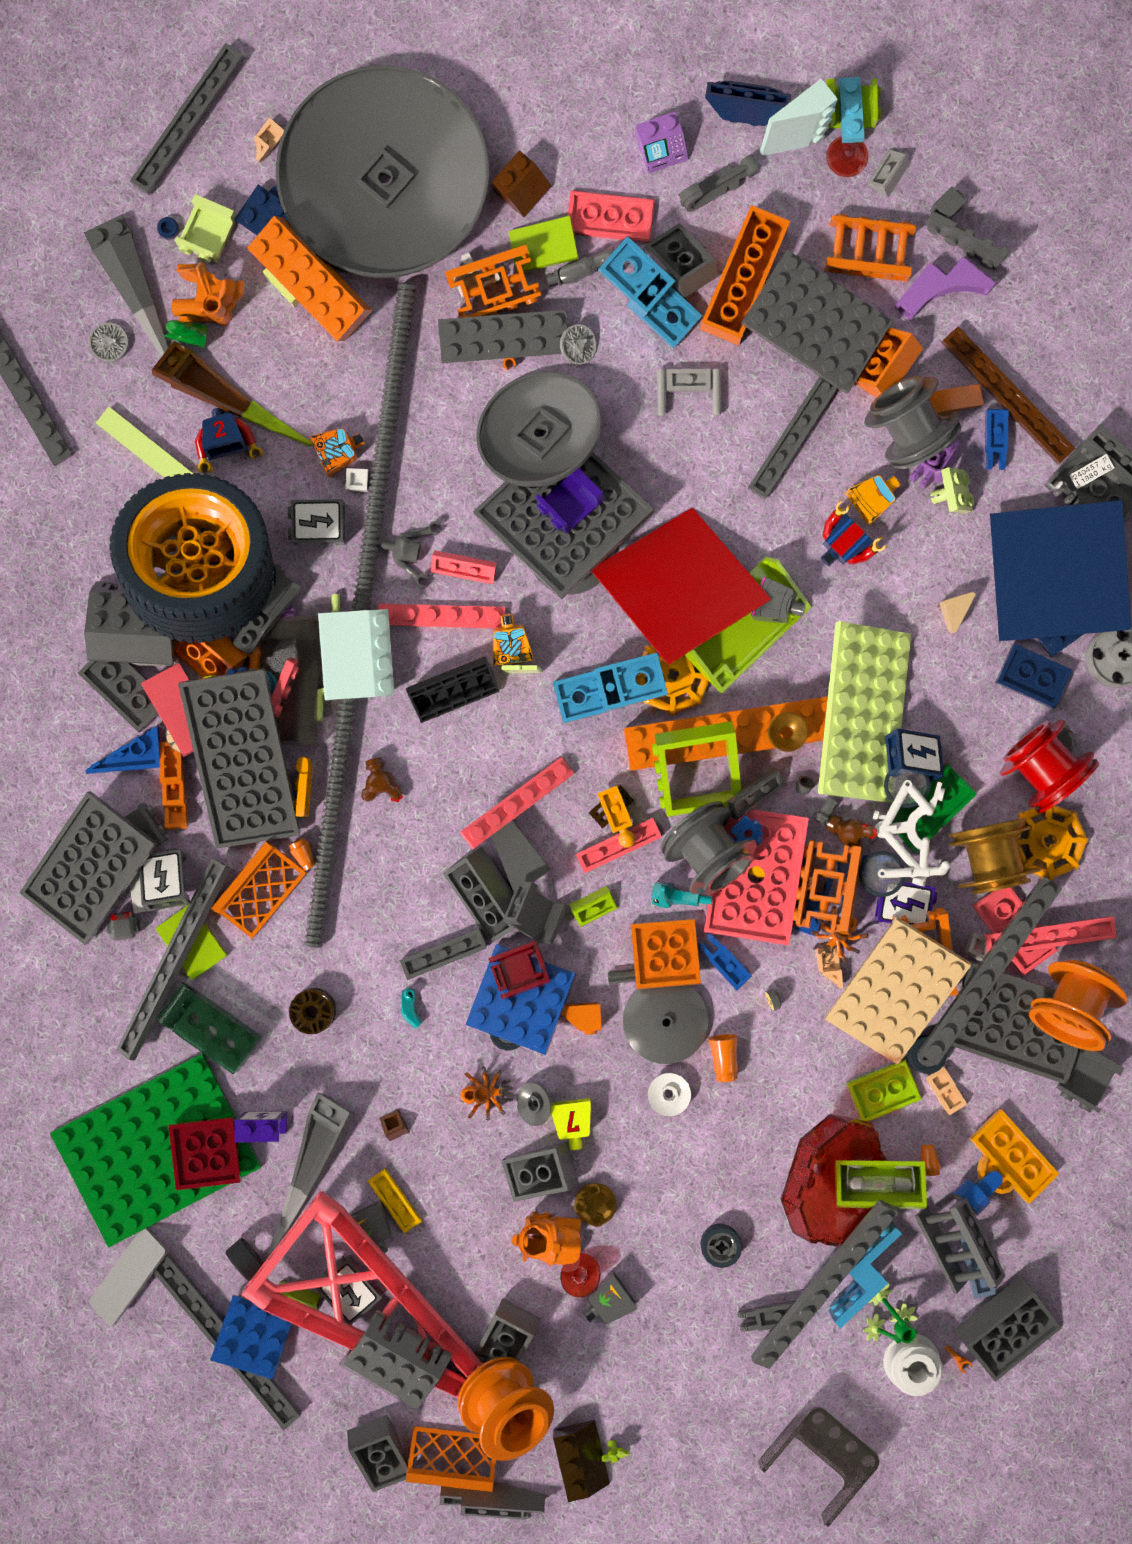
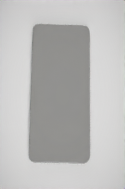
M148 1228L136 1234L89 1300V1304L109 1326L116 1325L167 1254V1248Z

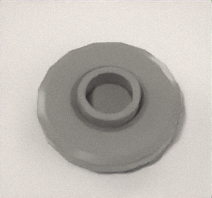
M102 323L92 330L89 337V347L99 360L115 362L126 354L129 347V338L125 330L115 323Z
M575 324L569 326L563 332L560 338V349L566 361L571 364L582 365L588 363L593 358L596 352V339L591 329L587 326Z

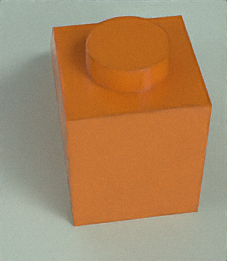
M600 1002L565 1004L561 1015L579 1031H584L585 1034L591 1035L597 1034V1030H602Z

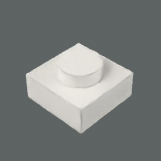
M347 468L346 491L368 492L369 470Z

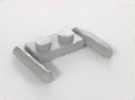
M721 369L657 370L658 415L660 417L666 415V392L712 391L713 415H721Z

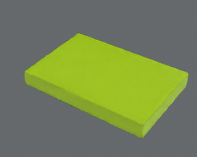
M570 216L508 231L512 249L527 245L531 262L521 265L523 273L579 259ZM522 255L515 257L514 263L523 260Z
M188 905L155 928L167 946ZM205 922L182 965V968L192 981L228 956Z
M906 1059L901 1060L899 1064L893 1063L846 1083L863 1124L922 1100Z

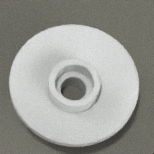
M664 1073L657 1076L651 1082L648 1089V1100L651 1107L663 1116H675L682 1113L689 1105L691 1099L688 1083L684 1078L674 1073ZM666 1090H672L673 1095L671 1097H666Z

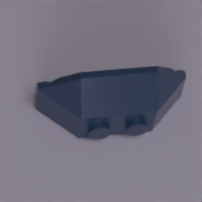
M717 81L715 83L707 82L705 99L722 120L732 123H746L752 126H766L773 115L791 102V94L783 93L781 90L769 86L735 81Z

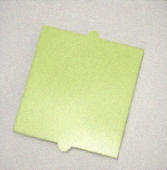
M502 665V670L507 673H542V668L537 665Z

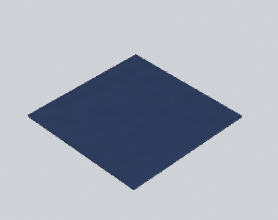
M1123 500L990 513L999 641L1131 630Z

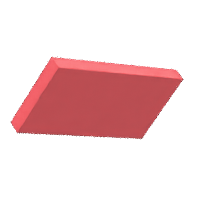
M571 190L568 216L571 218L574 235L624 240L628 236L632 241L649 243L655 200Z
M178 663L142 682L141 685L183 757L194 751L178 683L188 681L189 679Z
M1010 887L991 891L972 905V907L991 933L1002 932L1023 901L1015 890ZM1051 947L1017 952L1012 962L1020 973L1025 975L1057 952L1058 949Z

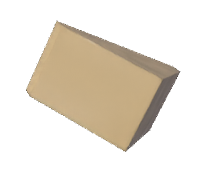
M970 592L939 603L948 632L952 634L957 632L976 593Z

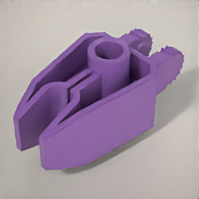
M956 441L951 446L948 445L937 455L920 463L911 473L910 481L915 483L924 474L925 478H923L920 487L926 489L933 481L942 482L941 470L949 467L952 468L956 462L960 451V441Z

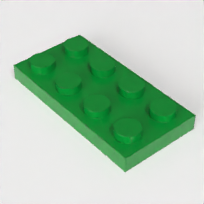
M948 763L944 765V776L930 783V792L926 798L927 802L932 800L937 782L942 783L941 788L945 789L942 801L937 800L934 813L931 816L922 815L916 822L915 831L921 840L924 837L930 840L977 795ZM926 783L918 790L922 796L926 791ZM910 797L905 804L914 803L915 801ZM919 806L911 808L900 807L892 823L907 822L911 813ZM907 832L896 833L913 853L920 850L909 840Z

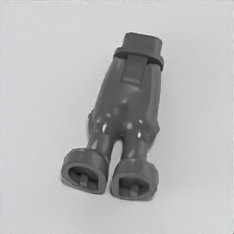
M610 247L594 257H584L576 263L555 270V274L546 277L549 286L556 283L559 286H562V283H575L592 275L615 250L613 247Z

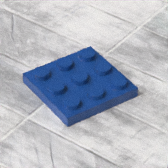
M233 1294L210 1360L273 1379L292 1323L263 1311L246 1298Z

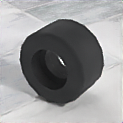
M243 1238L236 1241L225 1252L233 1266L248 1281L252 1279L264 1263Z

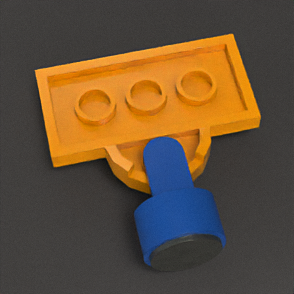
M998 1109L969 1138L983 1154L977 1167L978 1182L974 1184L969 1179H966L953 1192V1196L956 1200L966 1197L975 1216H978L991 1203L988 1197L993 1192L1005 1194L1015 1189L1023 1200L1030 1204L1059 1173L1002 1109Z

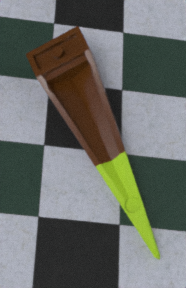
M176 341L170 345L152 368V375L171 384V387L306 446H312L310 440L249 398L193 350Z

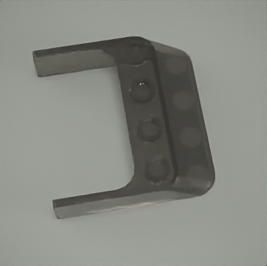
M814 1407L795 1417L758 1462L761 1471L765 1473L795 1437L843 1478L844 1485L821 1513L824 1524L829 1527L877 1470L879 1457L875 1451L822 1407Z

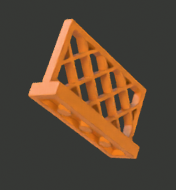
M265 841L212 905L211 909L216 913H220L253 939L307 872L273 846L270 841ZM273 853L281 858L282 866L269 867L268 859ZM266 862L267 868H261ZM294 868L300 874L295 880L286 881L285 869ZM282 869L283 881L271 882L270 870ZM260 871H267L268 883L256 884L255 874ZM252 879L253 884L247 885ZM292 883L287 889L286 884ZM284 884L285 893L279 897H272L271 885ZM269 886L270 897L257 899L256 887ZM253 887L254 899L242 900L241 891L244 888ZM239 895V901H234ZM273 900H278L273 906ZM270 901V911L268 913H259L258 902ZM255 902L256 914L244 915L242 904ZM240 904L241 916H231L226 910L230 905ZM265 916L260 922L259 917ZM256 917L257 926L251 932L245 927L244 918Z
M413 1426L406 1482L492 1492L496 1460L492 1459L490 1463L487 1459L488 1456H485L478 1446L480 1441L476 1443L473 1438H480V1434ZM417 1431L426 1432L431 1438V1441L423 1448L416 1442ZM430 1433H436L438 1435L433 1438ZM442 1434L449 1436L453 1443L442 1451L435 1440ZM451 1435L460 1437L454 1440ZM463 1437H469L474 1446L463 1453L457 1442ZM433 1442L441 1453L430 1461L423 1450ZM416 1445L419 1451L414 1454ZM455 1445L462 1456L452 1464L445 1455V1452ZM476 1447L484 1458L473 1466L466 1455ZM419 1453H422L428 1464L422 1469L413 1468L414 1458ZM441 1455L444 1456L450 1465L443 1472L437 1471L432 1464ZM464 1457L471 1469L465 1474H459L454 1465ZM484 1460L491 1467L490 1477L480 1476L475 1469ZM428 1466H431L434 1471H432V1470H425V1469H426ZM450 1468H452L455 1473H450V1472H447V1471H448ZM473 1470L477 1476L468 1474Z

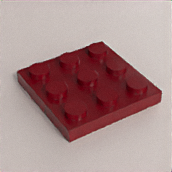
M235 1116L168 1125L176 1190L233 1184L242 1181L238 1142H235Z

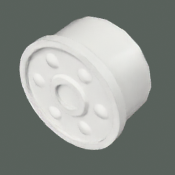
M916 1334L912 1342L903 1343L901 1341L899 1344L892 1340L885 1350L883 1359L885 1372L891 1382L902 1392L911 1396H923L932 1392L939 1385L943 1375V1365L937 1348L927 1337Z

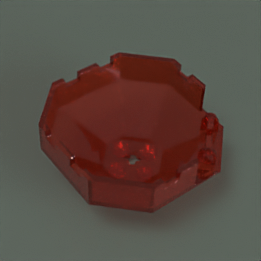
M830 1113L800 1138L781 1196V1202L792 1233L810 1243L817 1244V1242H821L824 1245L838 1247V1245H842L872 1209L836 1208L835 1186L836 1160L887 1161L883 1151L880 1149L879 1133L875 1131L872 1122ZM815 1164L817 1165L816 1172L813 1170ZM881 1183L876 1185L878 1189L883 1187Z

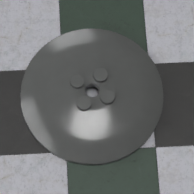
M543 371L519 377L501 388L489 400L480 416L476 434L480 456L487 468L495 476L517 486H543L564 479L586 462L598 443L602 427L599 404L592 391L582 381L571 375L561 372ZM539 431H546L544 436L536 437Z

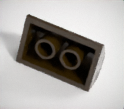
M595 1420L553 1429V1440L568 1502L589 1498L610 1484L606 1464L602 1462L603 1451Z

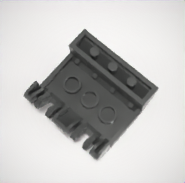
M1100 424L1058 467L1044 486L1050 491L1056 488L1053 493L1056 497L1064 492L1067 495L1063 501L1066 506L1070 502L1072 503L1071 505L1123 500L1125 523L1132 515V452ZM1107 454L1114 469L1077 489L1070 475Z
M95 582L89 591L84 629L87 660L173 665L176 648L173 640L169 639L168 636L164 637L159 632L151 630L150 626L147 627L131 609L121 585L115 590L113 582H108L107 584L106 582Z
M377 1309L371 1317L366 1331L352 1350H348L339 1366L407 1406L418 1409L440 1380L451 1359L452 1353L445 1349L441 1351L442 1347L436 1345L429 1359H425L422 1356L428 1348L430 1340L425 1338L416 1353L423 1336L408 1327L404 1329L400 1336L404 1327L402 1323L395 1327L391 1338L386 1336L385 1333L390 1327L393 1318L387 1316L380 1330H378L386 1314Z

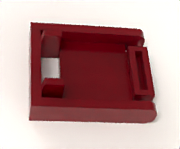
M537 941L488 958L490 963L499 961V964L491 966L498 990L501 992L508 989L509 991L501 994L502 1000L551 983ZM534 954L537 955L542 972L535 974L529 956Z

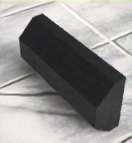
M486 656L406 688L421 723L500 692Z

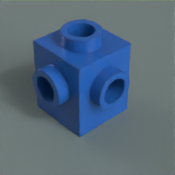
M745 815L730 829L736 836L734 838L736 843L753 839L757 842L758 846L763 841L761 836L764 833L761 830L764 827L755 818L751 821ZM747 829L752 831V836L749 838L744 835Z

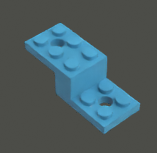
M628 236L598 269L605 278L630 300L626 306L673 349L702 317L691 304L671 287L675 280ZM631 263L634 266V272L631 274L625 273L623 264ZM668 313H675L678 321L670 323L667 320Z
M657 653L594 669L593 672L553 682L563 724L668 695ZM643 673L647 676L648 681L645 685H638L636 683L635 677L637 674ZM580 691L585 695L582 703H575L572 696L575 692Z
M893 1222L888 1225L850 1271L849 1274L857 1283L850 1284L845 1290L846 1294L841 1298L834 1299L830 1304L831 1308L828 1311L840 1329L888 1284L882 1273L872 1262L902 1234Z

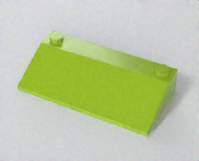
M765 557L749 572L759 585H761L762 578L766 577L795 590V601L806 604L804 614L811 608V605L779 560ZM750 613L685 656L720 693H723L802 616L791 614L788 623L753 620L752 613Z

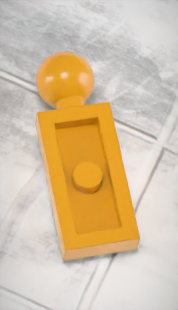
M614 786L597 793L612 832H620L618 838L620 845L625 848L633 846L635 835L627 829V827L633 824L618 787Z

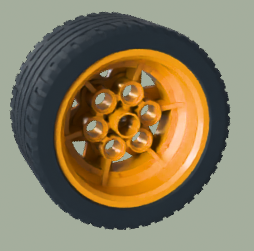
M184 473V475L174 474L171 477L169 475L164 477V479L155 480L154 483H149L145 488L138 490V493L132 495L130 500L124 504V508H121L119 511V516L114 521L115 525H113L112 534L110 535L112 565L131 609L147 627L150 626L151 630L159 632L164 637L168 636L169 639H177V641L211 642L214 639H223L224 636L228 637L232 633L240 631L242 627H246L261 612L273 587V557L265 522L260 510L252 502V499L245 495L243 490L238 489L236 485L230 484L227 480H221L216 476L211 477L208 474ZM199 528H206L213 531H205L201 533ZM176 533V540L170 539L165 541L171 535ZM193 537L192 540L184 541L186 538ZM210 542L215 543L213 546H206ZM233 549L234 561L226 558ZM171 551H177L175 555H168ZM213 562H220L216 566H211ZM155 567L166 570L160 579L155 573ZM177 570H181V571H182V572H181L180 574H178V575H174V574H173V573H174L175 571H177ZM196 576H204L200 580H194Z

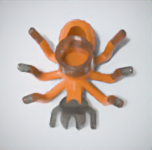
M836 906L832 907V915H837ZM852 916L850 935L832 932L825 925L823 919H818L821 922V927L831 933V935L812 931V935H816L817 938L829 939V942L817 943L813 950L821 946L818 949V954L825 951L823 958L831 955L827 962H830L834 957V945L837 946L838 957L842 958L844 963L847 962L846 956L842 954L840 942L848 951L860 953V950L850 947L845 941L846 939L868 938V934L851 936L858 926L855 916Z
M485 1067L482 1068L484 1084H480L468 1072L464 1073L476 1085L464 1087L460 1095L462 1101L467 1104L477 1102L468 1115L469 1119L473 1117L480 1104L485 1103L486 1120H490L489 1098L498 1107L500 1113L505 1115L506 1112L495 1099V1096L502 1098L505 1102L513 1101L512 1098H505L513 1095V1092H507L513 1089L511 1085H504L505 1083H511V1080H504L497 1089L494 1088L502 1070H498L489 1087Z

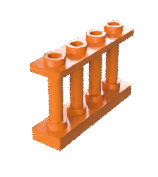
M836 214L831 217L829 226L836 227L833 256L827 257L824 263V272L904 282L909 280L912 267H906L904 264L907 238L914 235L916 225H911L910 222L906 221L893 223L888 219L869 220L865 216L852 218L846 214ZM845 228L857 230L855 252L852 260L843 259L841 256ZM866 231L878 232L876 255L873 262H864L862 259ZM887 233L899 235L897 258L894 265L883 262Z

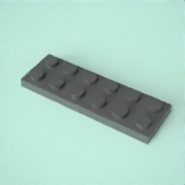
M566 310L438 319L441 362L453 363L562 354L560 338L567 329Z

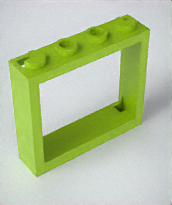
M732 721L654 734L656 744H652L653 755L658 757V761H654L656 774H660V779H656L658 791H662L663 796L659 797L660 807L665 809L667 817L692 813L701 806L714 801H721L725 807H729L727 800L741 791L736 732ZM725 740L730 790L671 800L665 750Z

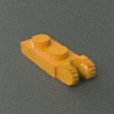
M300 757L296 762L299 778H296L295 790L298 792L294 805L296 816L308 817L313 764L310 758Z

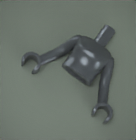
M437 521L431 522L426 529L399 534L394 543L385 540L381 542V548L392 551L394 562L409 573L421 589L427 587L420 585L419 581L422 578L428 580L427 576L420 575L404 561L418 562L422 542L412 539L428 534L439 535L438 532L431 530L433 525L441 526Z

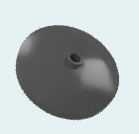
M690 985L636 989L629 997L624 1008L623 1028L629 1044L640 1056L654 1063L672 1064L692 1056L702 1045L708 1030L709 1020L706 1005L698 992ZM665 1018L670 1020L668 1026L662 1024Z

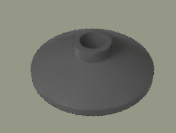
M531 1082L523 1085L518 1091L516 1098L518 1103L517 1109L521 1118L532 1126L544 1124L551 1114V1099L548 1092L538 1083Z

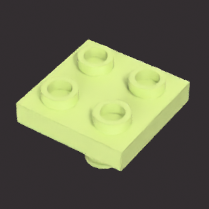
M950 467L942 469L941 473L945 488L931 491L930 495L935 496L931 498L932 502L937 504L947 500L950 512H972L974 499L972 494L969 493L968 485L970 480L968 474L962 469Z

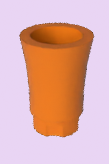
M722 1034L710 1036L708 1041L717 1081H735L738 1079V1035Z

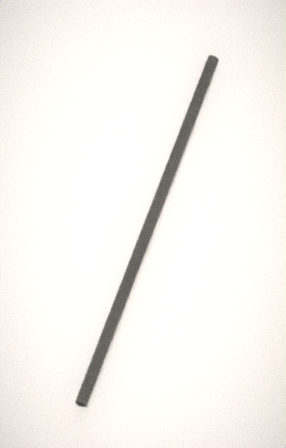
M409 283L397 285L399 290L396 292L398 297L395 299L397 303L394 306L396 308L394 310L395 316L393 317L394 323L392 324L394 329L391 330L393 336L390 337L392 342L389 343V347L391 349L388 350L390 355L387 356L389 362L386 363L388 369L385 370L387 375L384 377L386 382L383 384L385 388L382 391L384 395H382V408H380L381 414L379 415L381 420L378 421L380 427L377 428V432L379 434L376 435L378 440L375 441L377 447L374 448L376 454H373L375 460L372 461L374 467L371 468L373 473L370 475L372 480L369 482L371 486L369 487L370 493H368V506H366L368 511L365 513L367 518L364 520V523L366 525L363 526L365 532L362 533V536H364V539H361L363 545L360 546V549H362V552H359L361 558L358 559L360 565L357 566L359 572L356 573L358 578L355 580L357 585L354 587L356 591L354 592L355 598H353V611L371 610L369 604H372L370 598L373 597L371 591L374 590L372 585L375 583L373 578L376 576L374 572L376 571L375 565H377V552H379L377 547L380 545L378 541L381 539L379 533L382 532L380 526L383 525L381 519H384L382 513L385 512V509H383V506H386L384 500L387 499L385 493L388 492L386 487L389 485L387 480L390 478L388 474L390 473L389 467H391V454H393L392 448L394 447L392 441H395L393 435L396 434L394 428H397L395 422L398 421L396 415L399 414L397 409L400 407L398 402L401 400L399 396L402 393L400 389H402V376H404L403 370L405 369L403 364L406 363L404 357L407 356L405 350H408L406 344L409 343V339L407 337L410 336L408 331L411 330L409 324L412 323L410 318L413 316L411 311L414 309L412 305L414 304L413 298H415L414 292L416 287ZM356 698L339 699L341 701L338 703L340 708L337 710L339 715L336 717L338 722L335 723L337 729L334 730L336 736H333L335 743H332L334 750H331L333 756H330L332 763H329L331 769L328 770L330 776L327 777L329 783L327 782L328 789L325 791L327 792V796H325L326 802H324L325 809H323L325 813L322 816L324 820L321 822L323 827L320 829V832L322 834L319 835L321 839L318 842L320 848L317 849L319 855H316L318 862H315L317 868L314 869L316 875H313L315 882H312L314 888L311 889L313 895L310 896L312 901L309 903L311 908L308 910L310 915L307 917L309 918V921H307L308 928H306L307 934L305 935L307 939L304 941V945L308 947H323L321 941L324 940L322 934L325 933V930H323V927H326L324 920H327L325 914L328 913L326 907H329L327 900H330L328 894L331 893L329 887L332 886L330 881L333 879L331 874L334 872L332 871V867H334L332 863L335 861V857H333L336 854L334 849L337 847L335 842L338 841L336 835L339 834V831H337V828H340L338 821H341L339 814H342L340 808H343L341 801H344L342 795L345 794L343 788L346 787L344 781L347 780L345 775L348 773L346 768H348V755H350L348 751L351 748L349 744L352 742L350 737L353 735L351 730L354 729L352 723L355 722L353 716L356 715L354 709H357L355 702H358V699Z

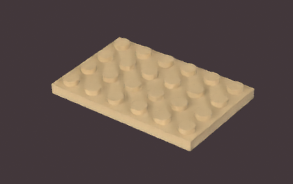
M895 917L828 1011L825 1020L892 1062L899 1064L971 967V962L898 917Z

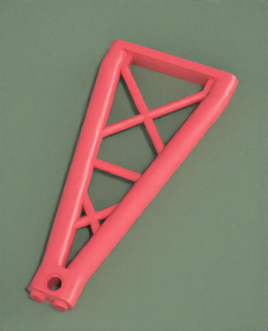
M321 1190L252 1277L241 1295L263 1311L352 1350L365 1331L344 1322L339 1284L379 1279L394 1296L382 1311L386 1315L380 1327L387 1316H390L400 1303L416 1320L418 1334L423 1336L416 1352L428 1334L433 1341H429V1346L422 1357L428 1360L430 1357L429 1350H433L436 1345L442 1347L441 1350L445 1349L452 1353L450 1360L465 1376L445 1368L435 1388L458 1398L464 1382L475 1369L484 1363L464 1343L348 1211ZM314 1219L320 1223L323 1230L329 1277L274 1284L267 1279L311 1220ZM331 1227L371 1271L337 1275ZM330 1286L334 1317L281 1293Z

